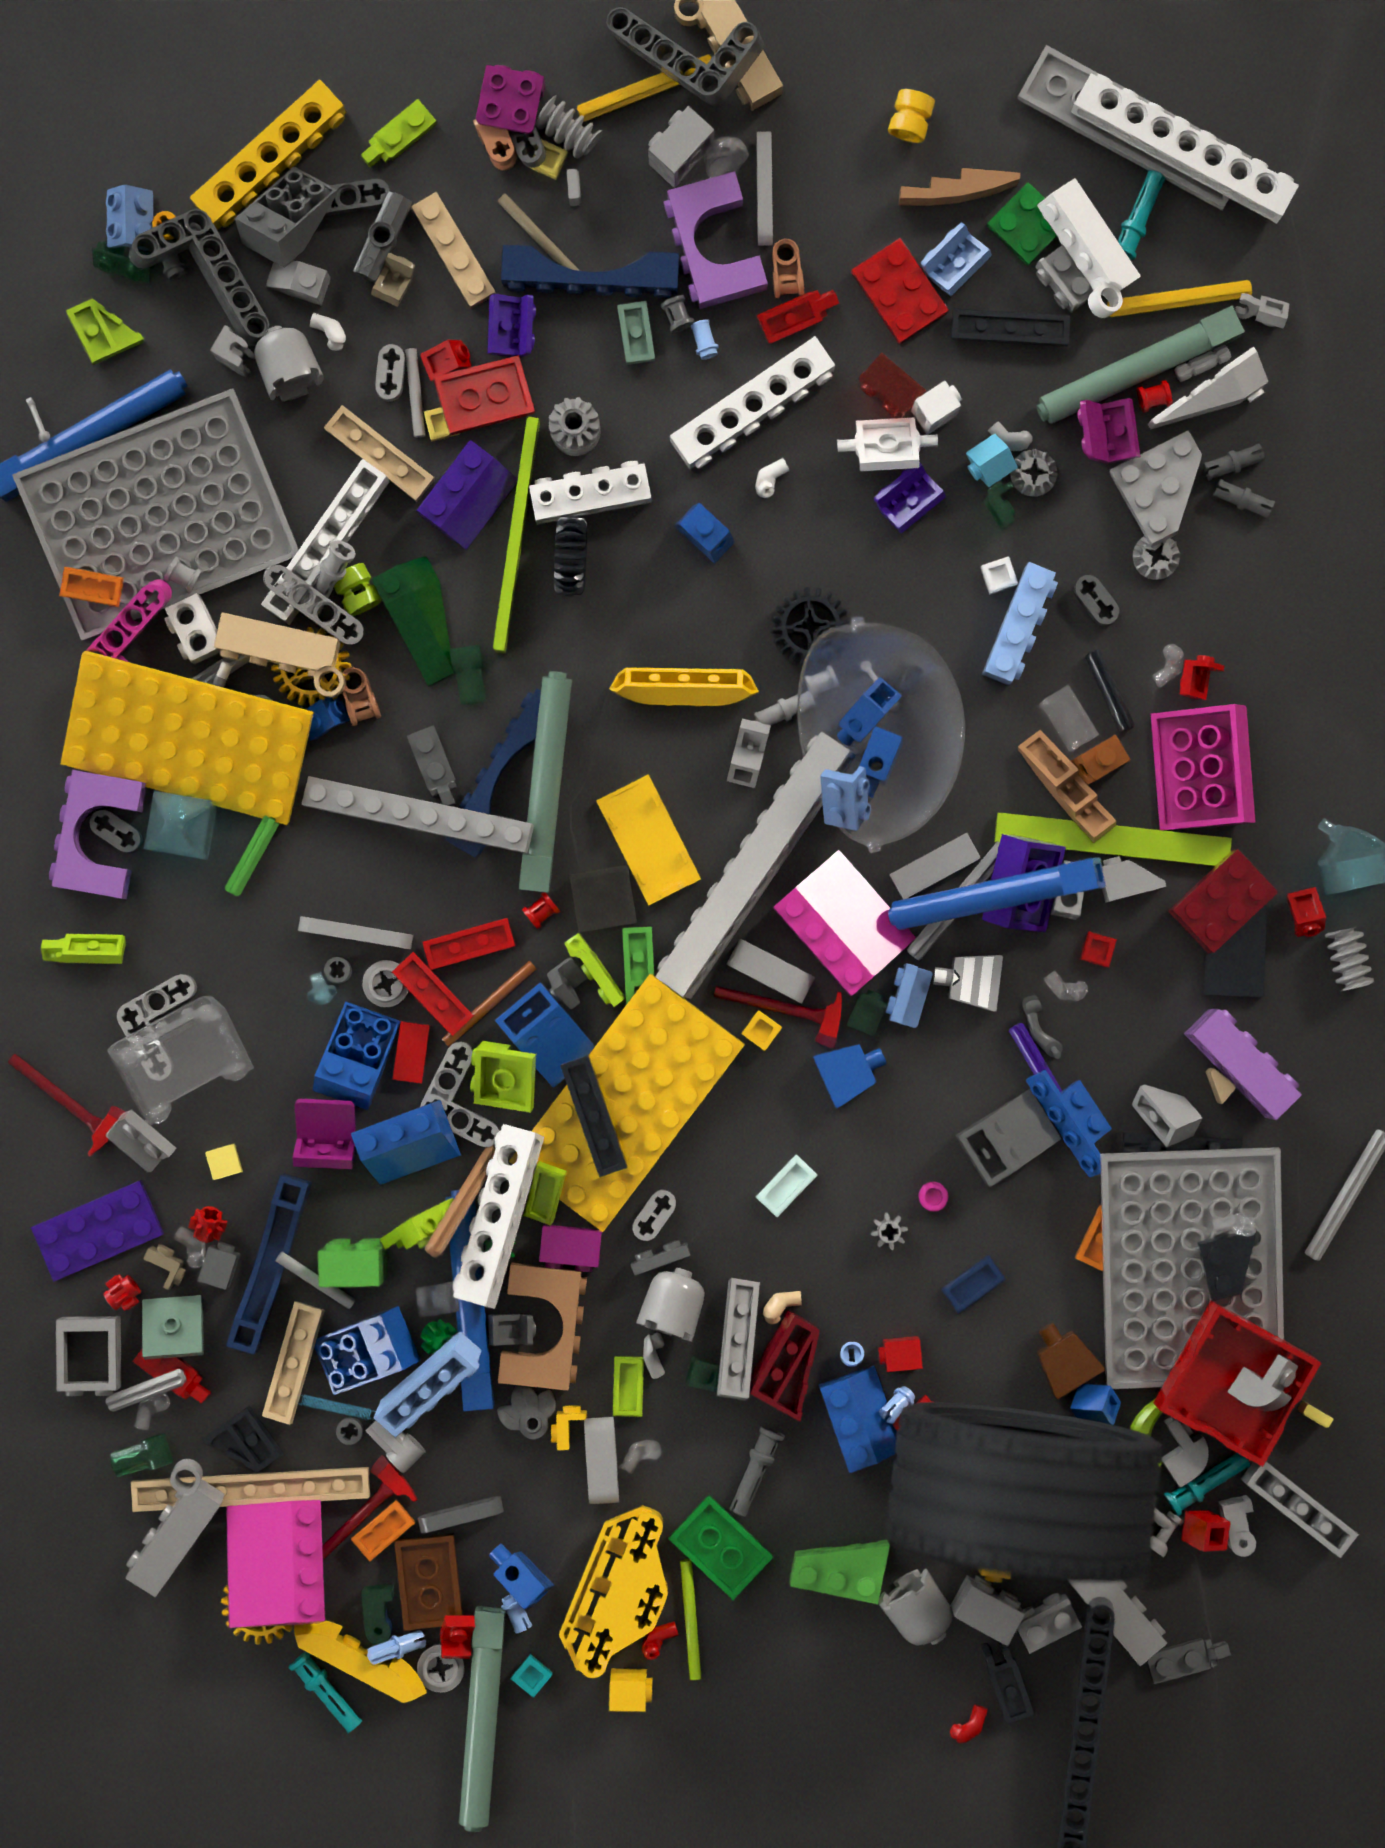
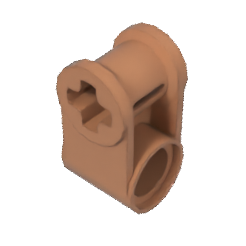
M476 119L473 120L480 140L485 145L494 167L503 171L511 169L517 161V155L509 135V130L480 125ZM504 149L506 156L501 158L498 151Z
M781 239L775 243L772 252L775 298H780V295L798 293L801 296L804 294V280L798 245L791 239ZM782 248H788L793 252L794 256L791 260L783 261L778 257L777 252Z
M354 667L342 672L344 675L357 673L362 678L359 688L349 689L346 682L343 690L345 705L352 726H356L359 721L372 717L381 718V713L375 695L372 693L368 677L363 671ZM369 707L368 709L357 712L360 709Z

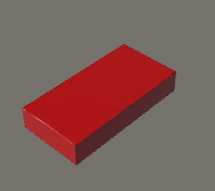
M401 1021L393 1080L422 1084L431 1025Z

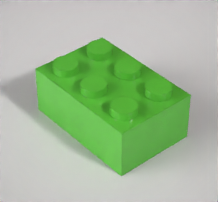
M348 1238L333 1239V1241L326 1243V1246L318 1251L319 1287L380 1286L388 1279L387 1249L380 1243V1238H363L356 1244H350V1239Z

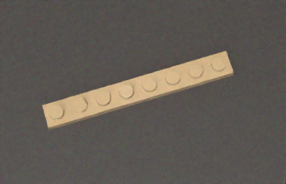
M369 1467L202 1476V1480L225 1494L220 1507L283 1501H331L370 1498ZM195 1477L179 1478L186 1483L196 1480ZM170 1478L133 1480L131 1482L132 1512L164 1510L168 1504L173 1507L178 1498L175 1497L177 1491L172 1487Z

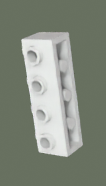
M638 461L624 462L621 464V468L610 470L609 466L592 469V474L581 475L580 472H571L564 474V479L552 481L551 477L541 478L534 481L535 485L529 486L537 525L558 521L560 517H579L652 503L645 463L638 464Z

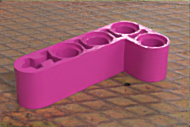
M156 579L144 586L86 651L93 653L96 651L104 656L129 662L121 654L170 601L172 597L170 585L164 580ZM154 590L158 591V599L149 605L146 601L153 595ZM132 609L140 612L142 622L133 620L131 617ZM113 630L122 634L123 643H118L113 639Z

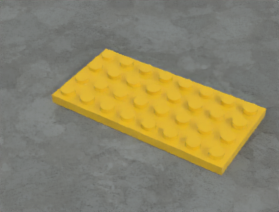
M84 651L81 656L60 764L95 774L144 782L147 788L262 819L264 816L273 817L275 822L288 825L314 712Z
M651 973L589 1054L628 1167L599 1177L567 1085L531 1131L544 1136L537 1164L541 1161L567 1171L559 1200L602 1232H604L745 1045ZM517 1152L509 1160L511 1164L517 1161Z

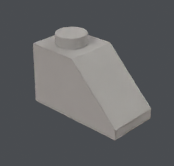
M291 261L285 268L273 262L265 287L322 306L331 278L327 270L300 261Z
M1120 856L1103 860L1104 866L1102 869L1106 887L1102 888L1105 902L1167 887L1163 879L1130 860L1121 862Z
M1148 1085L1140 1086L1132 1103L1134 1109L1166 1147L1193 1137L1202 1120L1197 1109L1184 1096Z

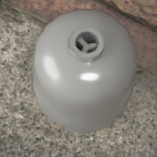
M274 326L269 328L267 334L257 342L254 355L270 400H274L276 396H280L281 401L293 400L308 394L307 387L316 383L317 386L322 384L324 376L307 338L301 331L295 328Z
M676 1267L674 1272L664 1271L657 1274L649 1286L636 1324L692 1342L704 1301L705 1293L703 1287L699 1282L691 1278L692 1272Z
M918 1569L906 1573L893 1582L896 1586L894 1590L888 1595L885 1591L881 1594L878 1601L880 1607L907 1642L914 1645L929 1643L934 1645L945 1638V1632L952 1622V1610L927 1569H924L922 1574H920Z

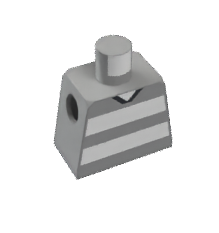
M1003 955L953 957L952 969L935 967L933 984L949 986V999L988 1011H997Z

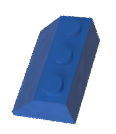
M441 1100L351 1133L361 1162L380 1185L461 1155Z
M874 1365L819 1384L849 1473L877 1464L896 1454L897 1430L893 1424L886 1422L890 1417L889 1415L885 1419L880 1416L879 1410L887 1404V1400Z

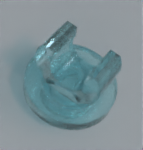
M321 972L311 975L310 979L313 989L307 993L308 1000L318 1005L330 1002L337 993L336 987L327 985Z

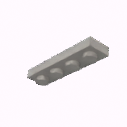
M736 1278L728 1280L717 1396L744 1401L749 1399L760 1282Z

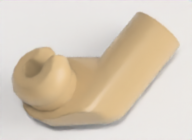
M782 1292L772 1295L763 1309L765 1321L769 1324H776L780 1321V1315L786 1307L802 1306L801 1292Z

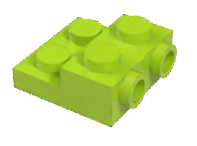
M482 1041L477 1048H474L471 1057V1064L475 1066V1075H473L470 1084V1090L474 1092V1104L531 1112L534 1108L536 1054L511 1050V1045Z
M453 1197L409 1219L382 1237L380 1241L383 1247L387 1249L395 1244L398 1249L405 1246L406 1250L415 1245H418L420 1249L425 1247L453 1202Z

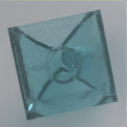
M154 791L144 849L208 861L217 806H215L216 802Z
M1324 818L1320 822L1318 829L1330 836L1329 839L1332 840L1318 860L1325 895L1385 883V843L1361 829L1352 826L1343 827L1340 824L1336 826Z

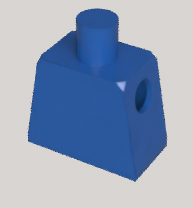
M700 503L694 504L674 525L714 564L735 543L731 532Z
M879 677L839 721L838 724L842 729L837 734L838 739L847 746H850L855 740L861 743L902 695L884 679Z
M877 726L873 729L859 765L866 768V778L869 780L868 797L872 799L879 784L886 786L903 746L902 736ZM872 763H881V769L879 771L871 770Z
M860 1044L812 1056L835 1108L842 1106L875 1084L876 1080L872 1070L887 1064L880 1048L864 1055Z
M501 1543L489 1554V1557L499 1566L494 1576L524 1610L533 1607L555 1586L521 1551L512 1555ZM514 1567H517L519 1570L518 1578L513 1574Z

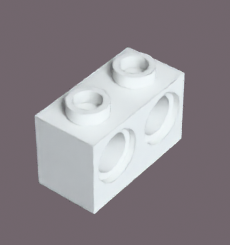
M946 381L917 398L911 412L926 435L957 416L961 407L959 402L962 398L953 385L949 387Z
M196 593L165 608L168 617L164 618L170 632L172 634L177 633L181 643L177 644V647L184 660L189 659L193 664H197L221 652L214 648L217 628L200 595ZM185 610H192L194 613V618L189 624H181L180 615ZM198 636H204L207 641L205 648L201 651L193 649V641Z

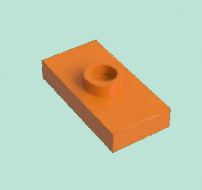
M65 566L59 596L119 607L124 577Z
M396 1499L351 1538V1541L370 1562L414 1525L415 1520Z

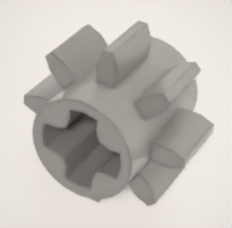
M885 1213V1220L881 1222L876 1219L873 1220L878 1227L876 1231L870 1233L871 1236L880 1237L877 1246L881 1247L886 1242L889 1244L890 1249L893 1250V1243L896 1241L900 1243L905 1242L900 1236L901 1232L907 1231L908 1228L905 1226L899 1227L898 1223L901 1220L899 1215L893 1221L888 1213ZM886 1224L897 1228V1232L892 1233L891 1239H888L885 1234H881V1231L886 1229Z

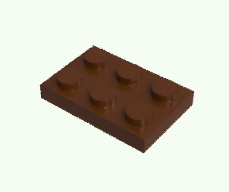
M454 1534L395 1540L404 1631L441 1627L445 1615L463 1616Z

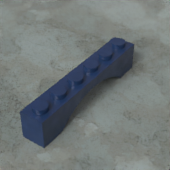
M503 245L501 281L502 285L508 287L510 291L521 292L525 291L526 287L537 288V291L542 293H553L554 289H566V293L583 294L584 290L595 291V294L602 296L613 295V292H625V296L641 297L642 293H653L654 297L664 299L671 298V294L678 295L679 253L648 252L639 260L622 268L604 272H585L558 265L544 257L533 246Z
M536 689L534 694L528 692L520 706L524 709L518 719L513 717L505 730L509 734L503 744L498 742L493 749L490 757L494 760L488 769L482 768L475 780V783L479 785L473 794L469 792L466 794L460 804L461 809L491 815L492 799L503 771L525 747L536 742L541 690ZM450 837L445 839L476 859L479 858L486 846Z
M285 1173L280 1175L257 1258L236 1313L226 1346L253 1355L260 1350L285 1271V1267L277 1263L276 1259L281 1252L288 1256L290 1255L313 1182Z

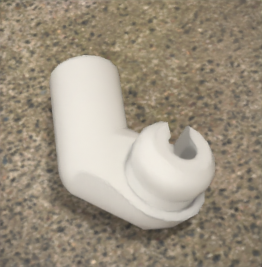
M313 313L310 327L325 332L329 339L327 346L331 350H341L343 343L346 341V335L340 323L335 319Z
M783 458L759 470L755 484L756 493L763 498L771 497L774 493L776 478L789 472V468Z

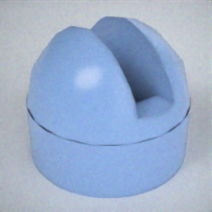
M848 1342L842 1346L840 1358L846 1366L855 1367L862 1362L864 1350L860 1344ZM849 1349H854L855 1362L849 1361Z

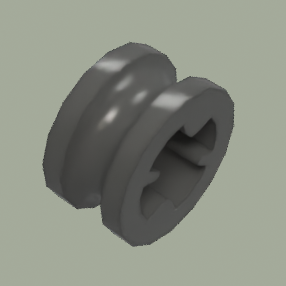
M333 957L325 964L324 973L331 982L341 984L348 981L351 977L352 967L346 959ZM340 962L345 965L342 969L345 974L341 978L338 975L334 978L331 975L334 971L332 965L334 963L340 965Z
M355 1417L344 1418L336 1428L337 1438L345 1445L356 1444L364 1434L362 1422ZM352 1423L355 1425L354 1430L358 1429V1435L353 1434L351 1438H347L344 1436L346 1432H342V1427H347Z

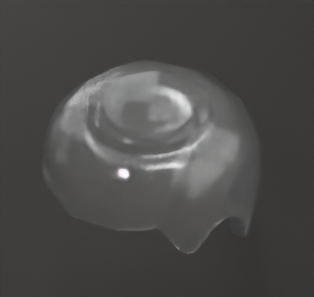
M731 136L721 137L709 143L704 153V165L709 178L723 175L726 172L735 171L737 174L741 164L745 163L749 156L745 144L740 139Z

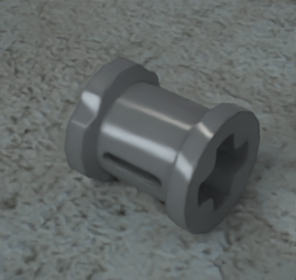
M684 295L675 296L661 303V308L666 311L671 323L669 328L671 333L684 331L695 323L694 318H690L684 304L686 300Z

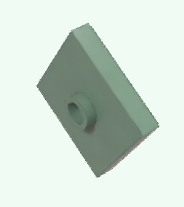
M201 1295L142 1300V1357L144 1360L204 1355L203 1297Z

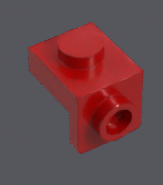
M1198 655L1197 660H1185L1180 680V695L1196 700H1206L1210 672H1224L1225 666L1215 663V658L1210 656Z

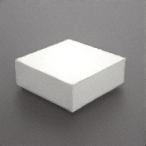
M1009 556L981 565L980 568L989 594L1018 585Z

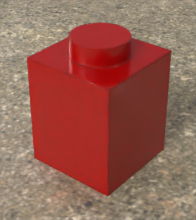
M918 1336L883 1339V1347H878L880 1365H885L887 1372L923 1369L921 1345Z
M1210 1510L1185 1511L1181 1540L1203 1552L1227 1550L1231 1521Z

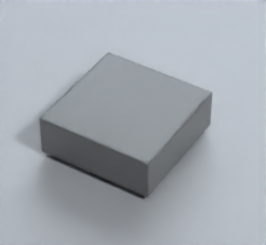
M577 169L567 170L570 206H579L581 204L579 171Z

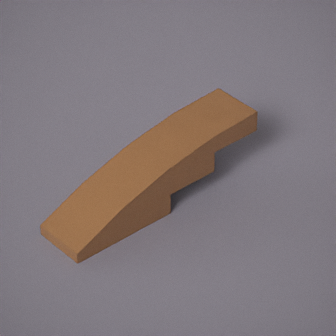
M962 168L959 179L931 177L929 188L901 186L899 205L933 206L961 203L988 197L1016 187L1020 180V173Z
M1041 730L1018 746L1019 752L1037 777L1093 843L1116 826L1117 821L1097 801L1098 795L1078 775V768Z

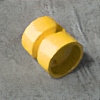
M901 89L895 103V109L898 112L894 113V116L891 117L888 133L907 142H924L928 129V123L925 120L931 118L935 99L920 91Z

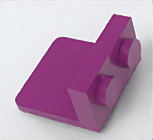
M486 65L476 114L477 123L484 126L531 134L535 127L540 97H544L546 87L544 76L529 70L523 72L512 70L504 65Z
M1127 398L1104 404L1090 400L1080 401L1078 420L1080 425L1083 426L1084 438L1082 439V449L1088 459L1111 464L1141 457L1133 399Z
M297 1099L295 1103L297 1140L293 1153V1167L352 1169L356 1153V1147L351 1133L356 1131L354 1103L341 1100Z

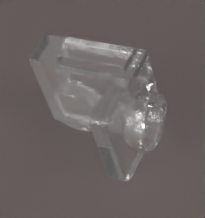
M453 1282L416 1288L418 1314L420 1317L459 1311L458 1298L453 1297L455 1292L453 1291Z

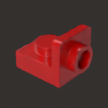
M446 340L420 354L430 381H434L435 376L472 367L469 359L470 352L461 340Z
M1316 887L1287 894V902L1295 922L1296 937L1304 935L1312 937L1325 930L1326 915Z
M445 1615L440 1629L441 1657L443 1659L470 1658L475 1616Z

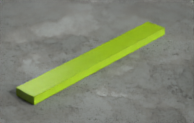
M528 417L526 420L493 649L496 653L506 654L530 494L529 486L532 481L540 427L539 418Z
M999 812L997 813L994 842H1000L1002 834L1062 845L1066 847L1065 850L1207 866H1216L1231 851L1232 838L1116 825L1093 843L1072 820Z

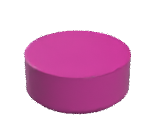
M928 1182L919 1190V1202L928 1211H939L948 1202V1191L938 1182Z

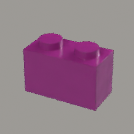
M544 1224L542 1227L539 1262H546V1268L563 1269V1264L575 1265L576 1271L592 1272L593 1267L599 1266L602 1231L598 1229Z

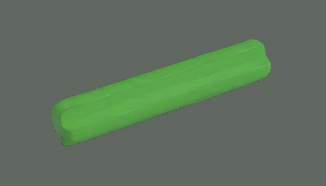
M264 816L225 886L227 892L235 896H240L280 825V823L275 822V818Z

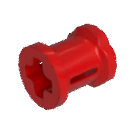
M1166 380L1161 381L1160 385L1145 389L1142 386L1137 387V398L1143 413L1148 412L1150 408L1161 405L1169 407L1173 404L1171 389Z
M542 892V897L530 907L522 908V911L537 930L541 928V923L552 914L561 912L546 892Z

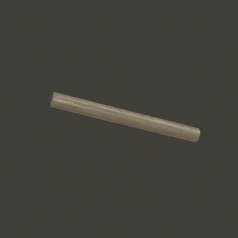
M506 193L498 199L497 202L558 265L580 271Z

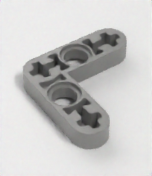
M180 974L170 978L123 1004L117 1012L118 1023L149 1078L155 1081L168 1079L173 1073L174 1065L151 1021L190 1000L195 995L197 984L189 975ZM179 980L183 983L189 982L188 994L177 993L172 997L176 1001L172 1003L170 995L164 988L168 986L169 991H173L179 987ZM155 993L161 994L165 999V1005L160 1010H154L149 1005V999ZM128 1008L131 1011L137 1010L138 1015L135 1017L138 1026H141L143 1023L146 1025V1028L137 1030L133 1035L130 1032L131 1029H136L133 1022L124 1020V1017L127 1016L126 1010ZM143 1033H147L153 1038V1045L149 1050H142L138 1046L137 1040ZM159 1049L161 1053L155 1055L159 1063H166L167 1066L163 1069L165 1074L154 1073L152 1070L156 1066L154 1060L149 1058L146 1061L144 1055L152 1054Z
M455 1042L448 1048L420 1107L425 1106L427 1102H434L435 1099L441 1100L446 1111L448 1105L454 1107L447 1116L452 1132L479 1146L491 1147L494 1145L498 1131H500L497 1124L453 1102L471 1065L473 1052L472 1047L468 1043ZM461 1047H465V1054L469 1057L467 1061L461 1060L457 1068L463 1069L460 1075L456 1070L446 1068L445 1065L447 1061L453 1065L456 1056L452 1054L454 1049L460 1050ZM446 1072L454 1075L456 1080L455 1086L449 1090L443 1089L439 1084L440 1076ZM457 1112H463L468 1116L469 1122L464 1129H457L452 1124V1117ZM474 1118L480 1120L476 1126L482 1129H486L487 1126L492 1127L491 1133L495 1135L493 1140L487 1139L486 1142H483L481 1140L482 1135L476 1131H473V1136L467 1134L473 1126Z

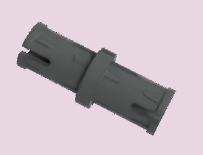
M1258 443L1255 446L1238 452L1232 450L1227 452V455L1203 463L1204 472H1208L1206 474L1207 479L1210 481L1213 478L1230 472L1236 474L1244 467L1265 461L1264 452H1260L1262 450L1261 445Z
M1222 479L1219 480L1216 486L1217 489H1215L1213 497H1218L1237 505L1236 508L1239 510L1245 508L1264 516V518L1269 517L1272 511L1269 509L1273 508L1275 503L1274 500H1269L1252 493L1248 487L1242 489Z

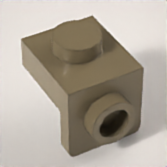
M388 253L384 268L372 288L371 295L398 307L412 282L415 265L404 257Z
M158 1244L157 1248L154 1246L148 1248L144 1260L170 1271L163 1288L169 1290L173 1288L174 1284L180 1285L186 1272L182 1268L185 1260L174 1256V1250Z

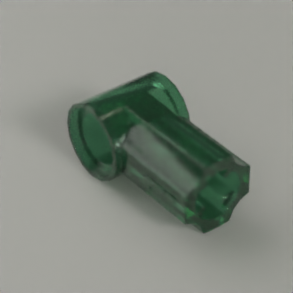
M480 645L451 648V662L454 675L457 676L461 705L485 702L486 693L481 671L483 670V661Z
M165 1433L149 1437L140 1441L139 1444L110 1453L111 1466L117 1478L147 1468L148 1470H153L174 1462Z

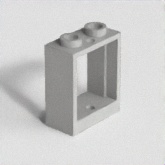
M121 1316L61 1317L56 1320L57 1391H65V1396H82L83 1391H95L96 1396L113 1395V1390H118L121 1387ZM108 1331L109 1381L68 1382L67 1332Z

